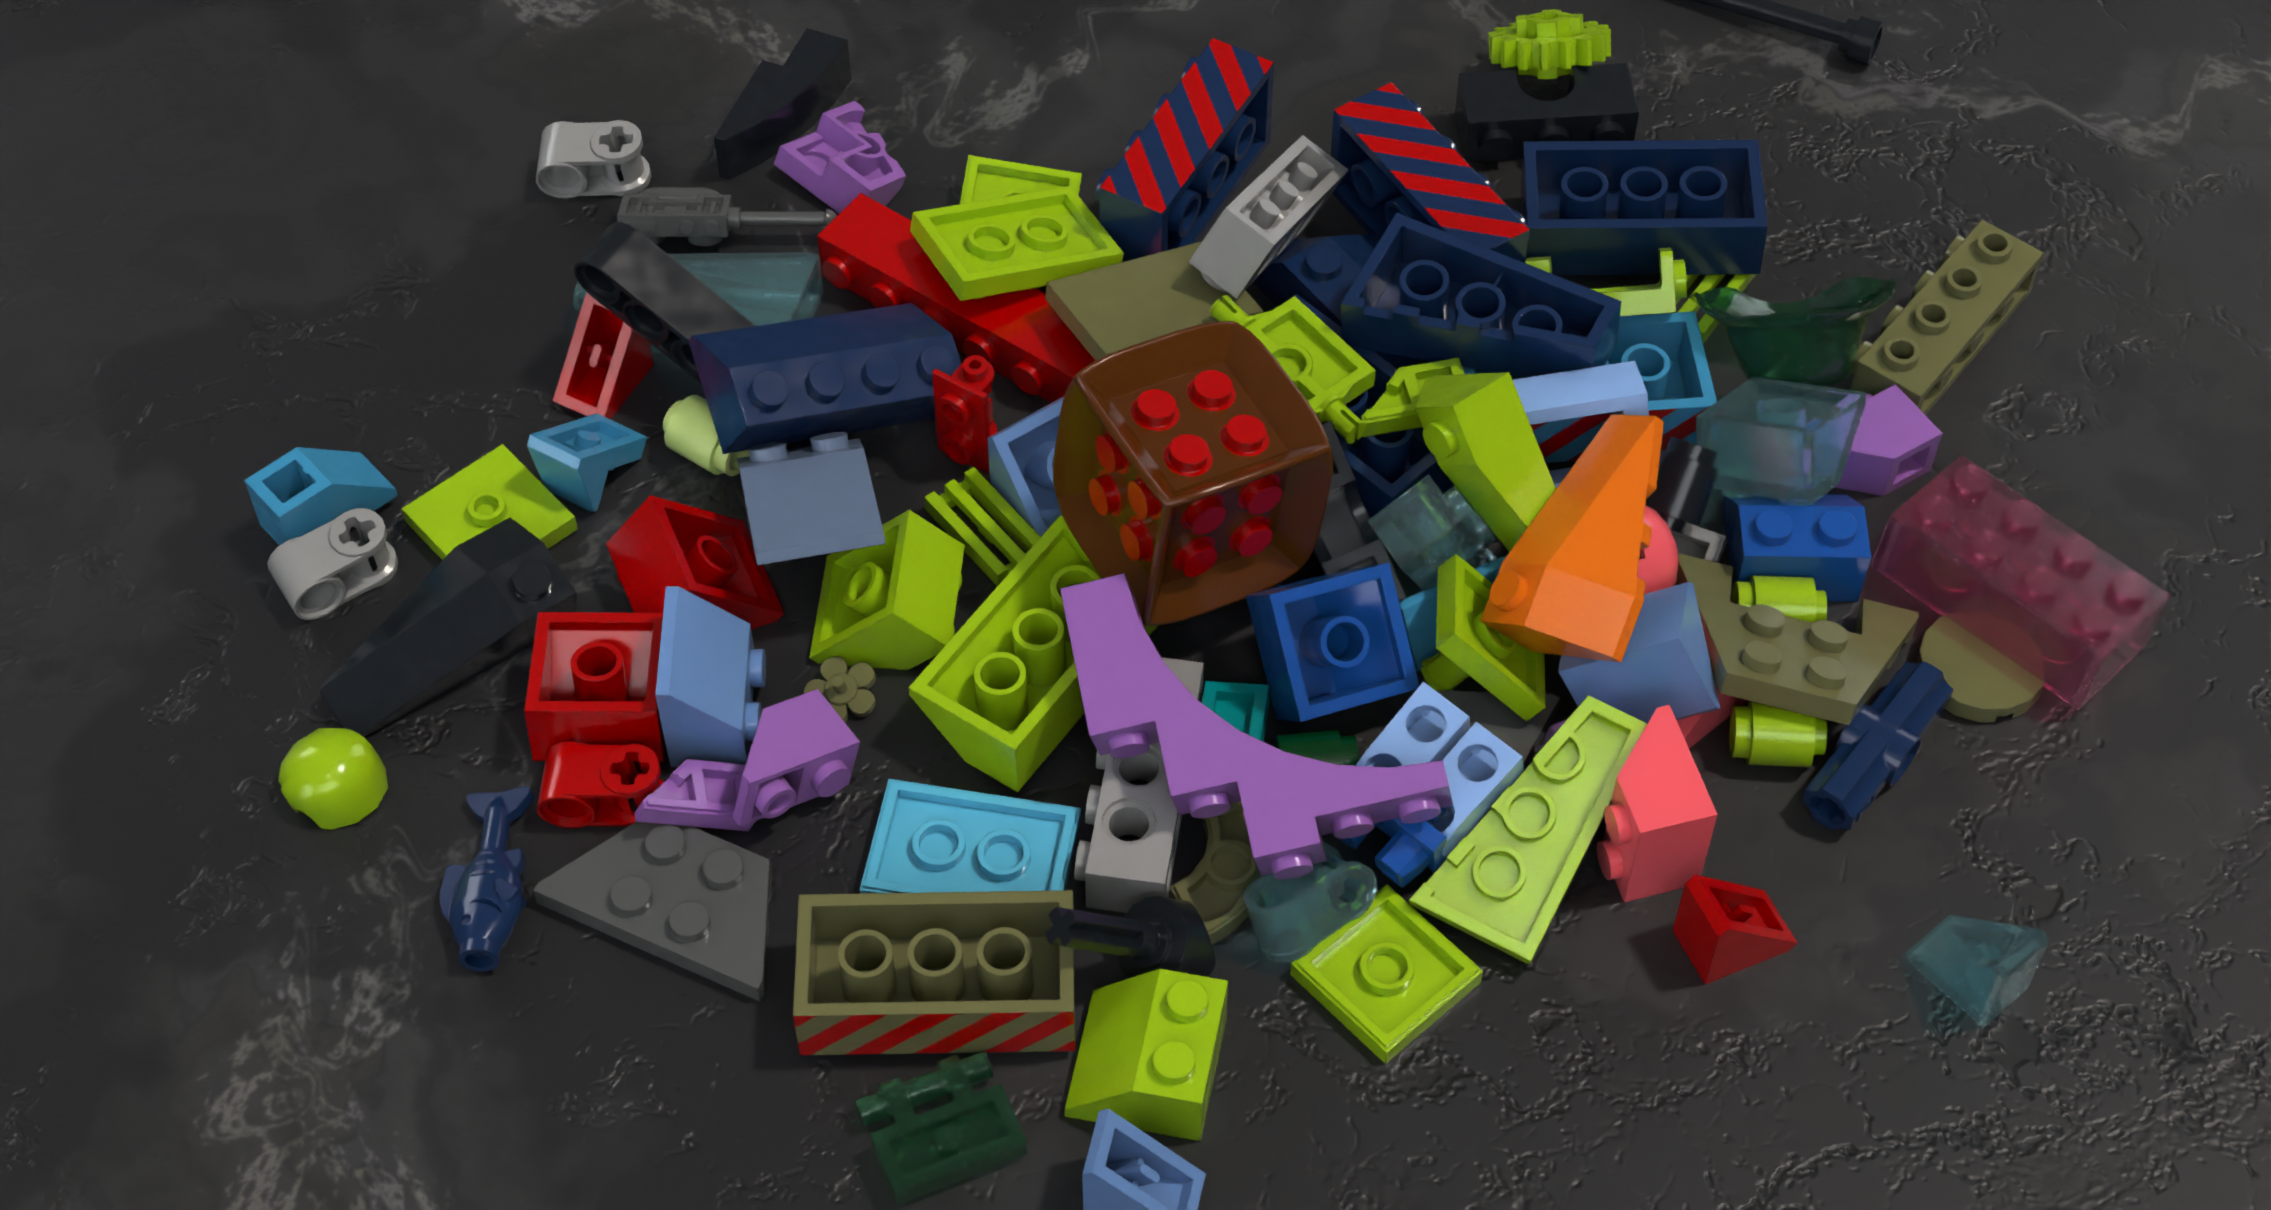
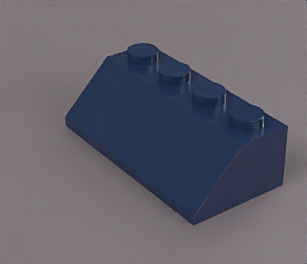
M913 303L692 335L688 340L723 454L749 450L750 447L771 442L791 443L809 440L814 436L825 433H851L934 419L936 417L932 372L936 368L951 376L961 365L952 334Z

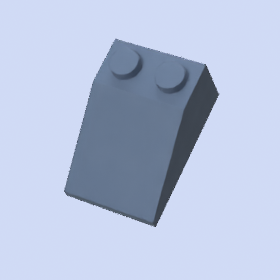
M847 432L825 433L810 438L811 446L787 450L785 442H771L750 447L749 457L737 458L749 532L757 565L885 544L884 531L866 455L859 438L848 440Z

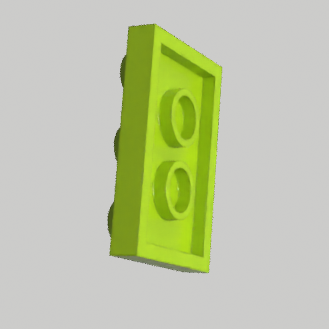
M1071 186L912 213L911 234L960 301L982 299L987 296L1025 289H1037L1046 286L1049 281L1118 264L1123 261V251Z

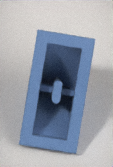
M1109 1108L1098 1112L1082 1174L1083 1210H1198L1206 1173Z

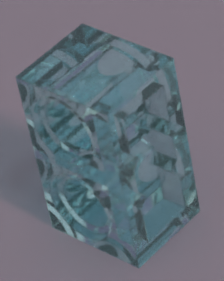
M1429 474L1368 520L1399 567L1423 591L1437 585L1438 567L1455 554L1459 555L1474 569L1498 559L1489 546L1498 538L1475 509L1473 510L1455 486L1444 492Z

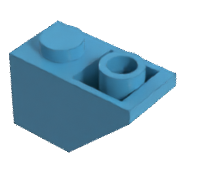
M296 447L244 480L260 526L279 546L287 540L301 537L336 519L346 511L355 508H366L375 511L398 496L396 488L361 452Z

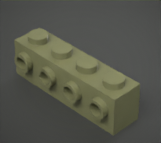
M1981 220L1966 238L1958 235L1945 252L1941 267L1936 273L1927 270L1919 279L1912 292L1911 301L1907 306L1903 308L1897 305L1892 309L1881 327L1879 338L1873 344L1865 341L1858 348L1848 368V372L1853 374L1854 377L1847 399L1854 402L1866 394L1874 396L1896 384L1926 415L2029 295L2044 252L1984 220Z

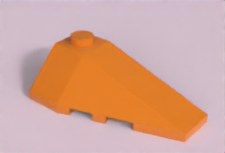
M1610 415L1503 560L1498 575L1491 586L1489 598L1480 619L1482 623L1531 652L1622 662L1644 603L1646 582L1637 576L1640 550L1650 547L1652 527L1644 523L1646 499L1657 488L1664 421L1657 416Z

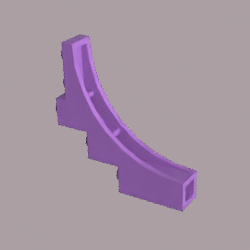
M1125 573L1060 588L1089 736L1099 755L1110 754L1113 758L1134 757L1148 751L1150 748L1149 744L1159 742L1170 796L1180 815L1191 813V816L1194 818L1214 817L1230 810L1231 803L1241 801L1253 858L1261 876L1273 873L1275 879H1292L1310 873L1313 870V864L1327 861L1321 835L1334 833V836L1340 839L1358 837L1371 832L1374 829L1373 823L1399 817L1403 823L1423 822L1438 816L1441 813L1440 808L1453 805L1443 760L1390 768L1335 765L1284 752L1237 730L1198 701L1163 662L1145 630L1135 596Z

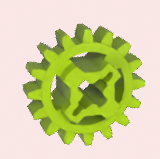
M1557 9L1542 10V12L1530 15H1518L1515 17L1516 23H1509V27H1496L1493 32L1488 33L1489 59H1491V64H1501L1502 68L1517 66L1518 75H1532L1538 77V79H1558L1559 76L1570 74L1572 66H1591L1592 62H1604L1606 57H1611V29H1609V25H1598V21L1583 22V14H1571Z

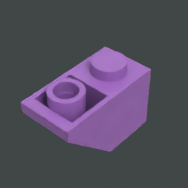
M1895 384L1874 396L1871 394L1861 396L1847 410L1826 421L1818 419L1807 425L1796 439V448L1789 473L1797 481L1885 496L1931 471L1943 433Z
M818 689L763 708L743 771L732 817L739 827L762 818L771 819L778 817L790 807L819 796H832L849 785L860 741Z

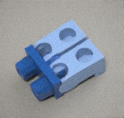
M1422 682L1356 764V766L1390 768L1443 760L1453 805L1440 808L1441 813L1438 816L1423 822L1403 823L1399 817L1373 823L1374 827L1376 826L1391 838L1375 857V864L1384 875L1400 887L1407 885L1426 867L1436 872L1445 862L1450 852L1464 837H1467L1479 821L1488 813L1500 795L1524 772L1523 756L1478 722H1475L1470 727V716L1425 682ZM1369 833L1340 840L1347 846L1356 849Z

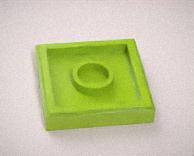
M1387 884L1291 963L1290 975L1386 1064L1477 987L1482 981L1483 970Z

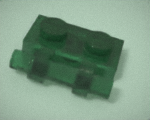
M984 1051L959 1060L957 1055L937 1061L936 1070L902 1083L899 1077H895L879 1083L878 1092L854 1100L855 1108L863 1127L889 1118L891 1123H893L891 1126L870 1133L872 1148L897 1205L1028 1154L1027 1140L1001 1083L977 1093L972 1088V1085L994 1077L990 1061ZM946 1095L951 1103L917 1116L913 1110L914 1107Z

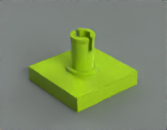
M1455 554L1438 567L1436 649L1439 652L1421 663L1424 666L1421 668L1424 679L1434 690L1453 691L1454 687L1471 676L1522 719L1528 721L1545 709V653L1531 652L1480 621L1489 598L1492 583L1459 555Z

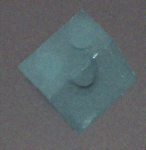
M1751 377L1696 416L1697 445L1718 452L1714 468L1719 469L1713 489L1722 490L1724 496L1734 499L1761 496L1778 499V502L1782 504H1815L1816 501L1840 483L1866 405V392Z

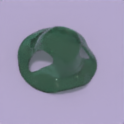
M1866 276L1849 277L1832 285L1817 296L1804 301L1787 303L1761 301L1730 287L1713 288L1701 294L1695 292L1688 297L1698 304L1708 316L1724 325L1729 341L1733 345L1737 362L1752 386L1787 395L1809 394L1837 384L1850 375L1861 345L1862 335L1865 333L1867 318L1893 296L1898 279L1892 277L1890 280ZM1872 300V302L1869 305L1864 306L1866 303Z

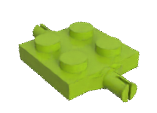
M1228 295L1222 296V301L1220 299L1215 301L1210 310L1211 316L1219 322H1237L1251 331L1279 362L1304 395L1321 423L1331 421L1333 428L1348 444L1354 443L1355 438L1359 440L1366 431L1367 424L1360 420L1345 405L1374 386L1376 370L1296 296L1272 311L1255 314L1254 316H1249Z

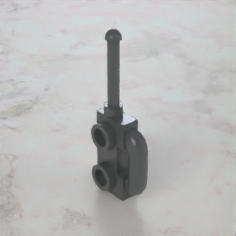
M652 187L638 194H623L617 214V221L634 227L654 244L663 242L665 237H688V241L693 245L711 246L721 242L723 237H728L729 230H741L742 226H827L837 217V214L830 209H826V212L741 211V207H732L731 194H720L710 188Z

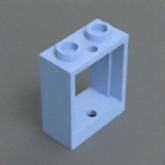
M1635 361L1513 379L1530 425L1613 412V415L1649 416L1648 393ZM1571 468L1549 471L1555 488L1559 486Z

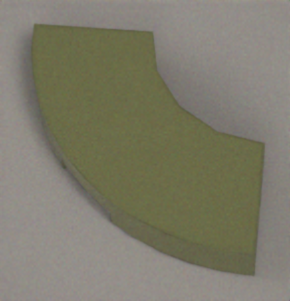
M1241 801L1231 803L1230 810L1221 815L1203 818V827L1207 838L1205 855L1190 875L1170 886V898L1189 901L1195 906L1204 922L1212 945L1229 935L1252 913L1267 888L1271 874L1261 876L1254 861Z

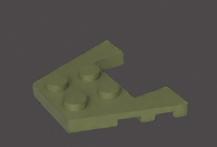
M1678 553L1679 561L1675 585L1686 582L1694 584L1714 681L1720 694L1850 725L1877 687L1882 673L1886 668L1890 669L1897 659L1904 643L1907 644L1912 638L1919 619V612L1863 598L1856 617V633H1853L1832 621L1819 620L1812 623L1784 616L1779 610L1767 605L1747 607L1730 602L1733 566Z

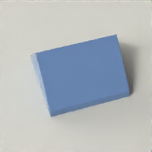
M1064 396L988 437L990 484L1040 537L1062 515L1053 484V461Z
M1691 582L1644 595V603L1621 663L1561 655L1558 672L1578 707L1589 695L1647 724L1656 708L1670 705L1676 720L1721 709L1694 584Z

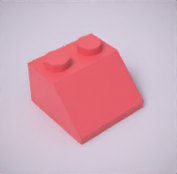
M1670 705L1656 708L1616 778L1611 805L1606 806L1604 810L1606 829L1603 840L1597 843L1598 861L1604 877L1607 880H1615L1624 902L1682 889L1685 882L1693 875L1701 876L1718 816Z

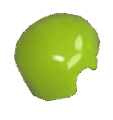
M319 728L292 745L279 768L278 781L282 786L281 792L291 808L296 813L301 811L309 816L322 829L333 830L358 823L378 808L388 789L386 768L379 755L367 739L348 728Z

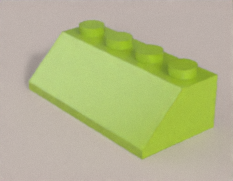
M1062 515L1054 521L908 687L910 697L965 762L1016 792L1020 791L1085 713L1060 588L1102 578L1080 548ZM1144 625L1148 636L1158 625Z

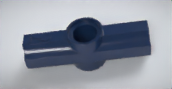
M1925 661L1916 664L1905 662L1901 669L1896 672L1890 683L1884 687L1871 707L1864 704L1850 725H1846L1837 741L1834 754L1805 789L1802 802L1808 807L1815 821L1832 831L1835 829L1850 831L1855 823L1859 821L1862 814L1871 806L1885 784L1893 787L1900 780L1914 759L1921 745L1923 735L1949 703L1954 689L1948 685L1941 670Z

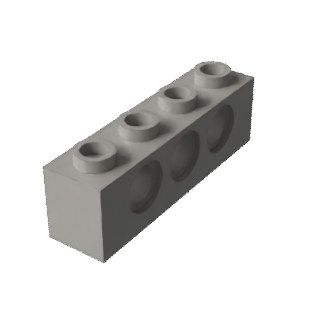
M1302 135L1223 210L1189 260V263L1201 271L1202 277L1209 285L1217 290L1228 292L1237 299L1314 220L1346 175L1348 169Z
M1161 657L1167 667L1192 695L1202 703L1204 663ZM1159 742L1149 744L1150 748L1145 753L1129 758H1113L1110 754L1100 756L1097 751L1096 769L1105 771L1102 786L1090 785L1085 823L1094 825L1091 842L1079 841L1074 872L1075 880L1085 881L1087 908L1127 913L1133 904L1145 897L1169 896L1182 815L1179 814L1170 796ZM1134 780H1144L1149 783L1145 785H1133L1129 782ZM1124 835H1134L1139 837L1140 839L1135 841H1123L1118 839V837Z

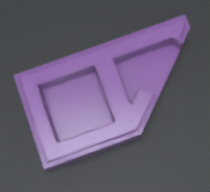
M686 759L657 790L649 794L641 802L634 813L636 822L749 832L756 821L739 827L732 818L745 764Z

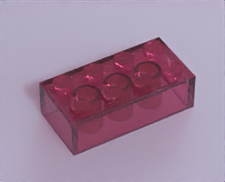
M1962 455L1890 515L1871 563V567L1940 615H1945L2045 682V688L2077 710L2089 701L2147 645L2171 597L2170 594Z

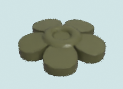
M838 656L828 658L820 666L824 680H811L804 688V694L818 689L844 722L848 720V708L856 717H865L872 712L876 705L874 695L868 691L874 685L876 675L872 667L865 662H858L848 670V666L843 658Z

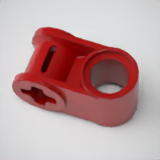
M561 742L555 744L547 751L537 813L544 821L562 828L574 829L586 826L628 827L636 822L635 811L631 807L629 798H634L638 808L649 794H652L664 783L663 780L659 779L661 775L659 759L653 750L645 745L635 743L626 745H586L578 742ZM635 760L639 762L642 773H637L634 764Z

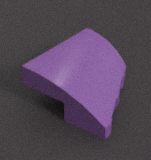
M856 101L822 113L816 132L781 145L774 162L776 167L839 214L860 193L886 206L902 188L906 178L897 160L887 154L885 150L886 143L879 133L866 132L861 124L865 110Z

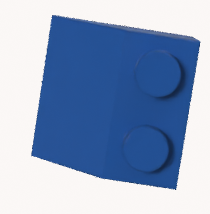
M1724 493L1722 503L1729 566H1733L1732 589L1735 581L1749 582L1752 575L1812 577L1815 581L1816 590H1825L1827 601L1858 602L1872 558L1865 507L1848 495Z
M1381 563L1309 578L1246 595L1276 720L1302 722L1418 689L1419 682L1390 563Z

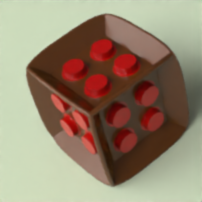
M1233 321L1211 322L1192 326L1106 355L1089 364L1073 377L1062 402L1054 451L1053 484L1058 504L1069 530L1100 577L1103 579L1125 573L1144 625H1166L1184 621L1246 599V595L1270 589L1287 580L1298 572L1310 558L1320 533L1333 477L1331 446L1323 425L1304 395L1275 357L1251 331Z

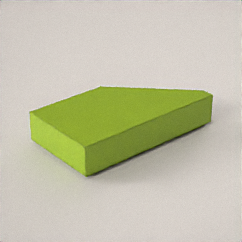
M1459 357L1398 368L1386 384V390L1372 409H1367L1361 416V420L1367 424L1366 431L1362 437L1423 427L1415 406L1424 382L1438 375L1465 374Z

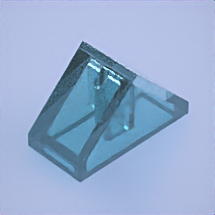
M1949 915L1905 953L1911 965L1984 1028L2028 989L2049 943V939L2042 929Z

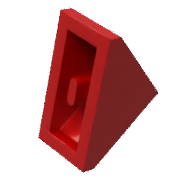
M587 292L553 402L585 416L598 413L611 420L654 365L651 344Z
M1696 874L1685 882L1672 931L1705 985L1786 953L1798 944L1765 890Z

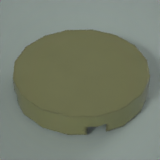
M1986 608L1959 609L1939 617L1925 631L1916 663L1925 661L1941 670L1948 685L1954 689L1950 701L1944 709L1955 716L1976 722H1996L1998 716L2013 714L2012 718L2025 714L2039 699L2049 668L2044 646L2030 628L2010 615Z

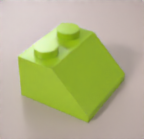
M907 510L882 525L885 544L834 552L828 555L809 658L818 664H822L826 659L838 656L845 660L847 666H853L858 662H865L872 668L909 670L937 656L955 633L954 618L958 591L962 584L961 569L965 545L916 513Z
M1157 969L1094 989L1064 1110L1065 1117L1096 1122L1098 1112L1109 1108L1142 1131L1201 1142L1226 1024L1228 981Z

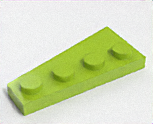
M1588 695L1536 754L1531 764L1510 787L1508 786L1493 803L1488 813L1467 837H1464L1446 857L1445 862L1409 899V904L1530 965L1604 818L1605 807L1611 804L1616 778L1647 723Z

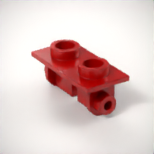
M972 355L967 357L951 376L936 368L932 372L938 449L943 451L954 462L962 465L969 464L989 474L988 437L998 432L997 426L993 421L992 399L987 397L992 391L991 384L994 381V368L984 357Z

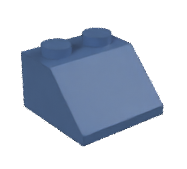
M666 586L655 696L670 767H679L686 759L746 765L750 741L754 739L762 714L761 703L753 702L754 687H765V650L754 649L750 623L679 586Z

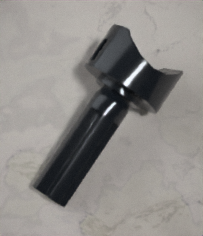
M1162 896L1145 897L1133 904L1123 918L1061 907L1054 908L1048 915L1053 924L1045 932L1050 944L1118 955L1121 969L1128 978L1157 969L1209 977L1216 964L1214 950L1207 929L1197 909L1189 901Z

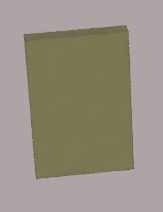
M1202 241L1047 282L1045 300L1095 361L1124 348L1178 330L1205 323L1219 322L1211 316L1210 310L1217 299L1222 301V296L1224 295L1230 296L1249 316L1263 313V309L1246 290L1236 299L1230 293L1217 290L1209 285L1202 277L1201 271L1189 263V260Z

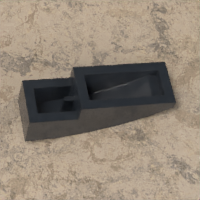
M806 28L783 66L765 60L761 61L714 136L720 177L731 180L759 166L776 155L781 145L794 141L818 122L822 113L827 112L835 104L852 80L847 39Z

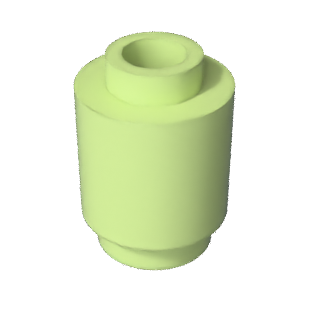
M691 395L684 400L675 402L664 417L662 427L665 432V445L672 451L715 475L725 473L728 476H735L739 474L737 458L750 456L749 450L723 454L707 400L699 395Z

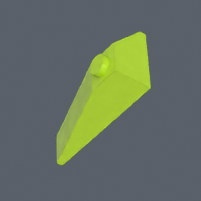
M1510 372L1433 376L1424 382L1415 406L1423 426L1425 444L1435 456L1440 468L1510 552L1556 490Z

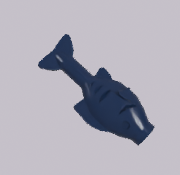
M529 786L513 788L499 793H470L466 797V801L474 815L483 823L480 852L468 866L448 865L446 867L440 889V905L444 917L451 925L454 939L459 947L458 961L463 967L472 971H490L499 965L501 951L511 937L520 914L527 903L522 896V881L520 879V875L525 867L526 857L520 848L507 851L510 823L520 817L534 800V794Z

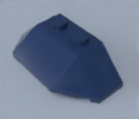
M1374 234L1295 239L1253 283L1277 307L1297 294L1341 327V302L1370 257L1379 239ZM1374 351L1397 369L1433 362Z

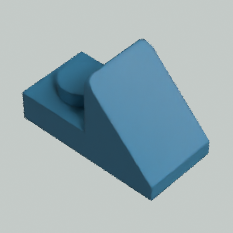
M597 413L529 435L527 448L543 485L552 494L585 510L596 512L600 504L608 471L641 459L647 437Z

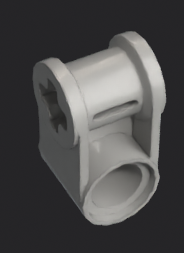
M624 120L590 123L560 121L546 126L541 136L536 184L546 194L564 199L577 196L606 195L623 197V194H637L643 191L649 185L652 176L649 163L640 153L643 147L641 131L635 124ZM619 136H622L624 138L625 144H623L622 147L620 145V141L618 138ZM620 171H622L623 181L619 180L617 174Z
M355 508L342 513L336 519L301 537L287 540L273 551L267 564L269 572L294 613L300 619L314 620L330 614L340 605L387 583L397 571L398 558L394 548L386 541L387 530L383 519L372 510ZM352 527L356 528L360 538L359 541H354L350 531ZM371 556L374 557L377 569L374 571L368 561V558Z

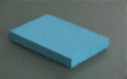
M888 779L860 886V893L1066 890L1082 820L1081 808Z

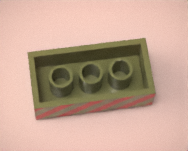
M1073 890L799 894L793 1019L800 1055L1075 1051L1074 948L1050 944L1045 935V932L1053 926L1048 915L1054 908L1061 907L1074 910Z

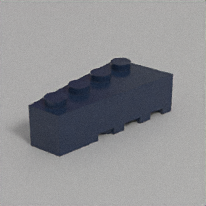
M1396 212L1341 302L1342 340L1354 348L1433 362L1459 357L1462 367L1495 373L1510 372L1512 376L1526 378L1605 365L1617 345L1621 301Z

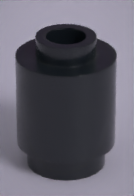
M1670 437L1666 451L1661 450L1657 488L1646 499V506L1656 510L1667 523L1670 530L1683 534L1687 523L1700 526L1719 469L1714 468L1718 452L1674 437Z

